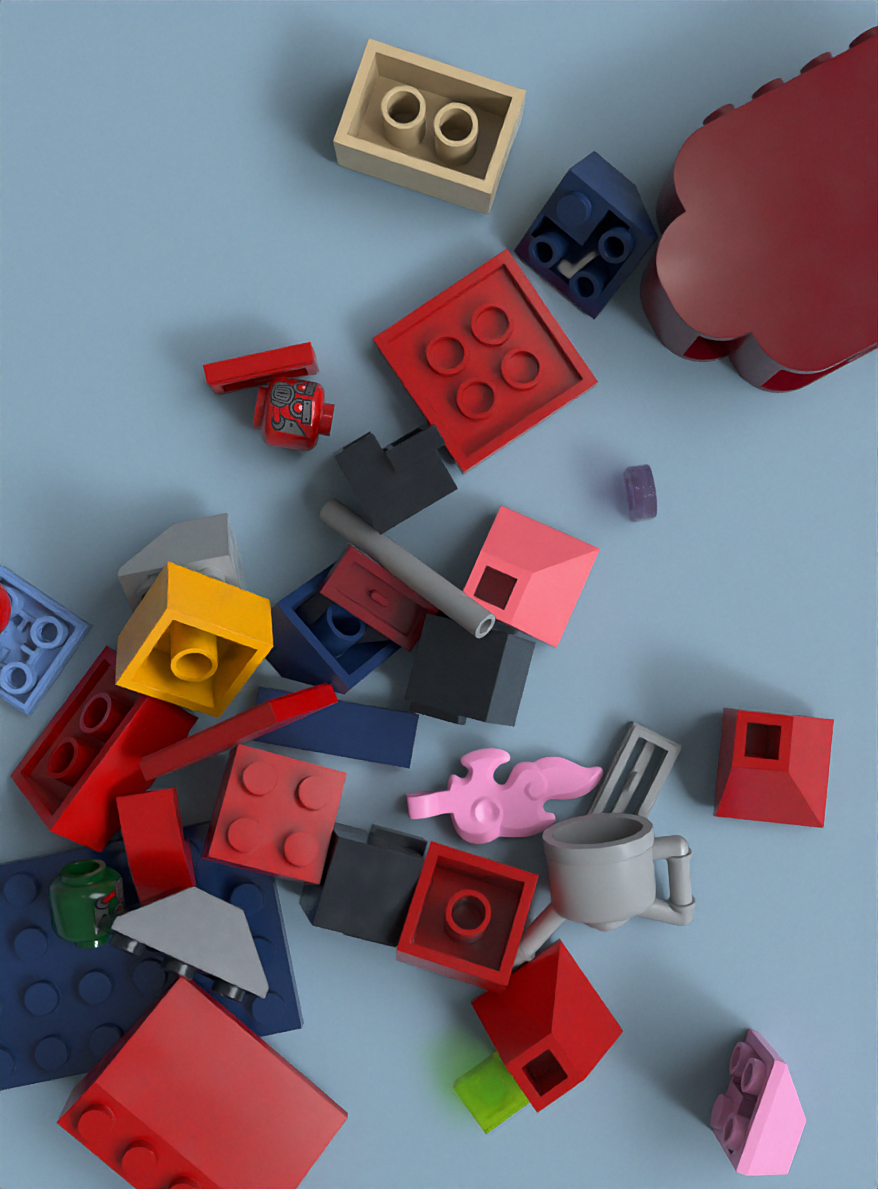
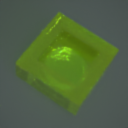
M497 1051L453 1082L455 1092L485 1134H488L530 1103L505 1067Z

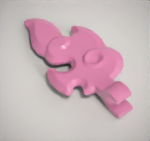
M498 748L479 749L461 757V764L468 769V774L464 778L452 774L448 779L447 789L407 793L408 815L410 819H421L450 813L453 826L458 835L463 840L474 844H485L499 836L512 838L529 837L544 831L556 821L553 813L545 812L543 809V805L547 800H567L584 796L599 784L604 772L600 766L588 768L561 757L550 756L540 758L534 762L524 761L516 764L505 784H497L493 779V773L500 764L509 761V753Z

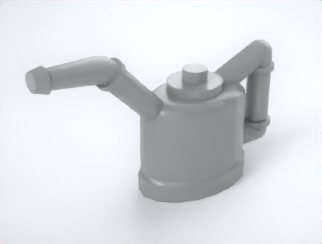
M625 813L584 815L555 823L547 828L542 835V845L547 860L551 902L522 933L513 967L521 965L526 961H531L536 955L535 952L565 919L584 923L591 928L603 932L613 931L634 916L677 926L690 924L694 916L695 898L692 896L690 874L692 850L688 847L687 840L681 835L654 837L652 822L645 817ZM665 859L667 861L670 889L668 900L655 898L654 860Z

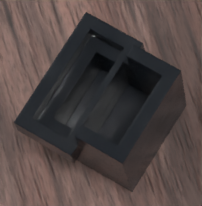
M426 422L384 448H381L374 434H371L369 431L333 453L335 460L380 535L458 489L436 451L446 445L436 425Z
M439 610L436 615L426 613L404 700L410 702L408 711L459 725H465L466 719L471 718L485 723L514 727L536 643L492 629L484 637L476 638Z
M335 822L320 884L304 885L299 904L311 925L396 948L425 860L423 856L428 842L423 837L372 824L368 834L363 829Z

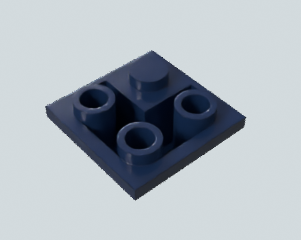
M593 151L567 171L514 252L595 320L658 239V235L636 185L597 152Z

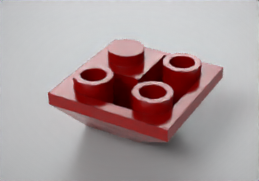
M724 707L713 816L824 828L834 719Z
M560 938L536 954L531 961H526L513 970L507 988L502 995L485 990L471 1000V1005L502 1062L537 1113L584 1081L623 1033V1029Z

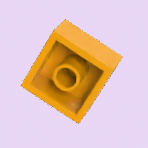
M167 561L117 637L115 685L219 719L273 647L270 600Z

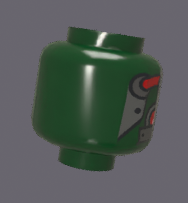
M98 859L77 860L63 866L60 869V874L51 881L48 888V902L53 932L60 939L74 942L76 947L82 949L96 948L108 942L109 936L112 934L97 928L103 916L125 908L121 875L113 868L106 867V863Z

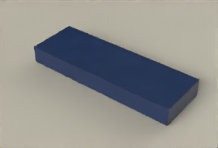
M259 686L255 706L294 692ZM338 700L337 703L252 741L410 769L419 714Z

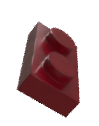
M350 544L347 545L318 588L320 593L409 652L412 651L421 637L426 613L436 615L439 611L429 601Z

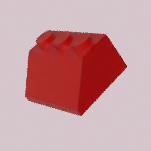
M107 645L10 776L49 831L100 853L112 836L121 828L116 797L144 792L156 780L154 778L145 781L138 762H141V758L187 738L189 731L199 719L188 708L115 685L117 651Z

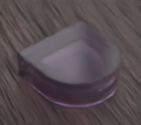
M649 464L629 466L623 472L630 520L633 523L652 520L657 515V496L651 467Z

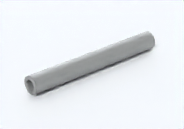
M332 499L324 505L320 512V520L476 638L484 637L492 629L495 623V615L384 533L380 535L377 528L339 500Z

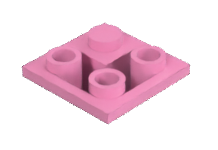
M749 1028L744 1043L738 1042L732 1052L729 1063V1072L732 1078L726 1095L720 1094L714 1103L711 1113V1126L713 1127V1133L736 1172L746 1176L785 1175L789 1172L806 1123V1118L787 1064L760 1032Z

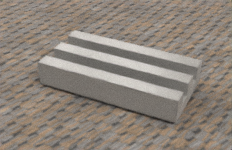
M631 721L585 815L602 813L638 738L641 737L645 739L644 745L610 813L625 812L656 747L659 746L665 749L634 811V815L647 818L682 746Z

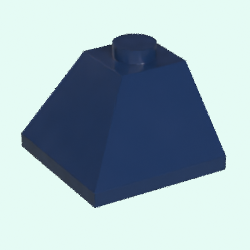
M334 562L271 608L273 647L265 658L282 678L311 686L323 683L331 684L334 692L345 695L398 651L401 646L318 591L319 586L336 563Z

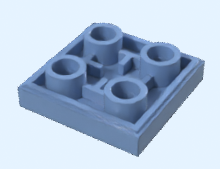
M0 565V583L7 590L12 605L9 623L0 634V698L25 715H32L93 625L7 567Z

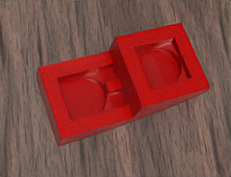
M176 786L116 797L127 858L139 900L143 901L175 887L194 886L197 888L189 839H184Z

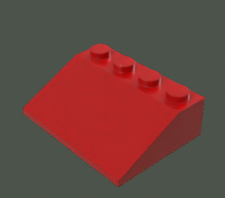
M178 977L72 1089L56 1123L135 1189H296L347 1120L348 1112L194 980L189 981Z

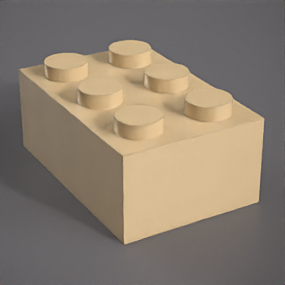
M369 38L333 140L337 163L339 166L489 215L523 116L526 90Z

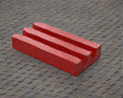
M311 342L203 365L206 382L214 393L218 395L269 385L273 378L279 376L297 379L315 375L319 372L316 354Z

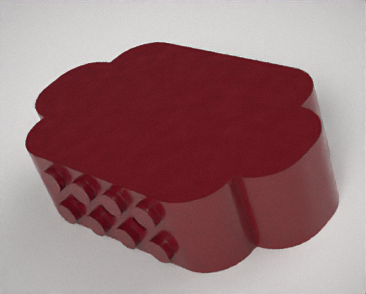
M878 26L872 27L856 37L849 44L850 49L835 57L832 56L831 52H826L812 59L800 70L801 75L784 83L782 78H776L766 83L753 93L750 102L736 109L733 104H727L718 108L703 120L704 126L692 133L682 145L657 199L656 218L662 237L644 269L640 282V300L643 311L659 340L675 355L694 362H711L728 356L738 374L752 386L771 393H788L802 389L878 348Z

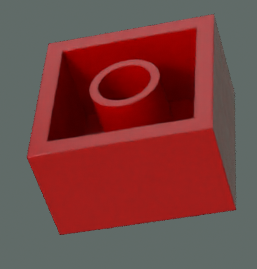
M236 745L229 751L200 859L304 885L320 884L347 773L249 746Z
M431 841L396 949V960L502 995L509 982L539 875Z

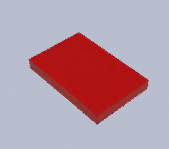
M327 683L277 697L141 758L142 761L138 763L145 781L214 758L233 749L238 744L243 745L337 703L338 699L332 685H327Z

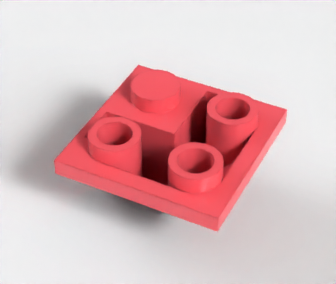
M501 505L463 592L494 614L496 622L557 648L600 549Z

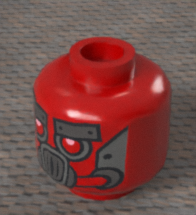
M282 376L275 377L270 381L268 388L259 387L253 429L261 430L262 439L267 445L299 451H311L317 445L319 435L330 437L335 404L324 403L325 391L322 385L317 382Z

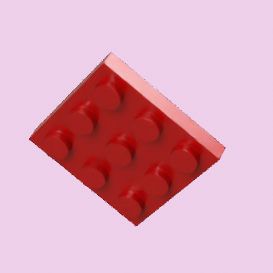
M505 249L372 338L374 345L427 423L436 425L446 443L444 448L463 475L585 394L598 383L508 249Z

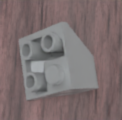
M228 513L172 524L118 569V578L132 613H134L167 561L248 591L240 550Z

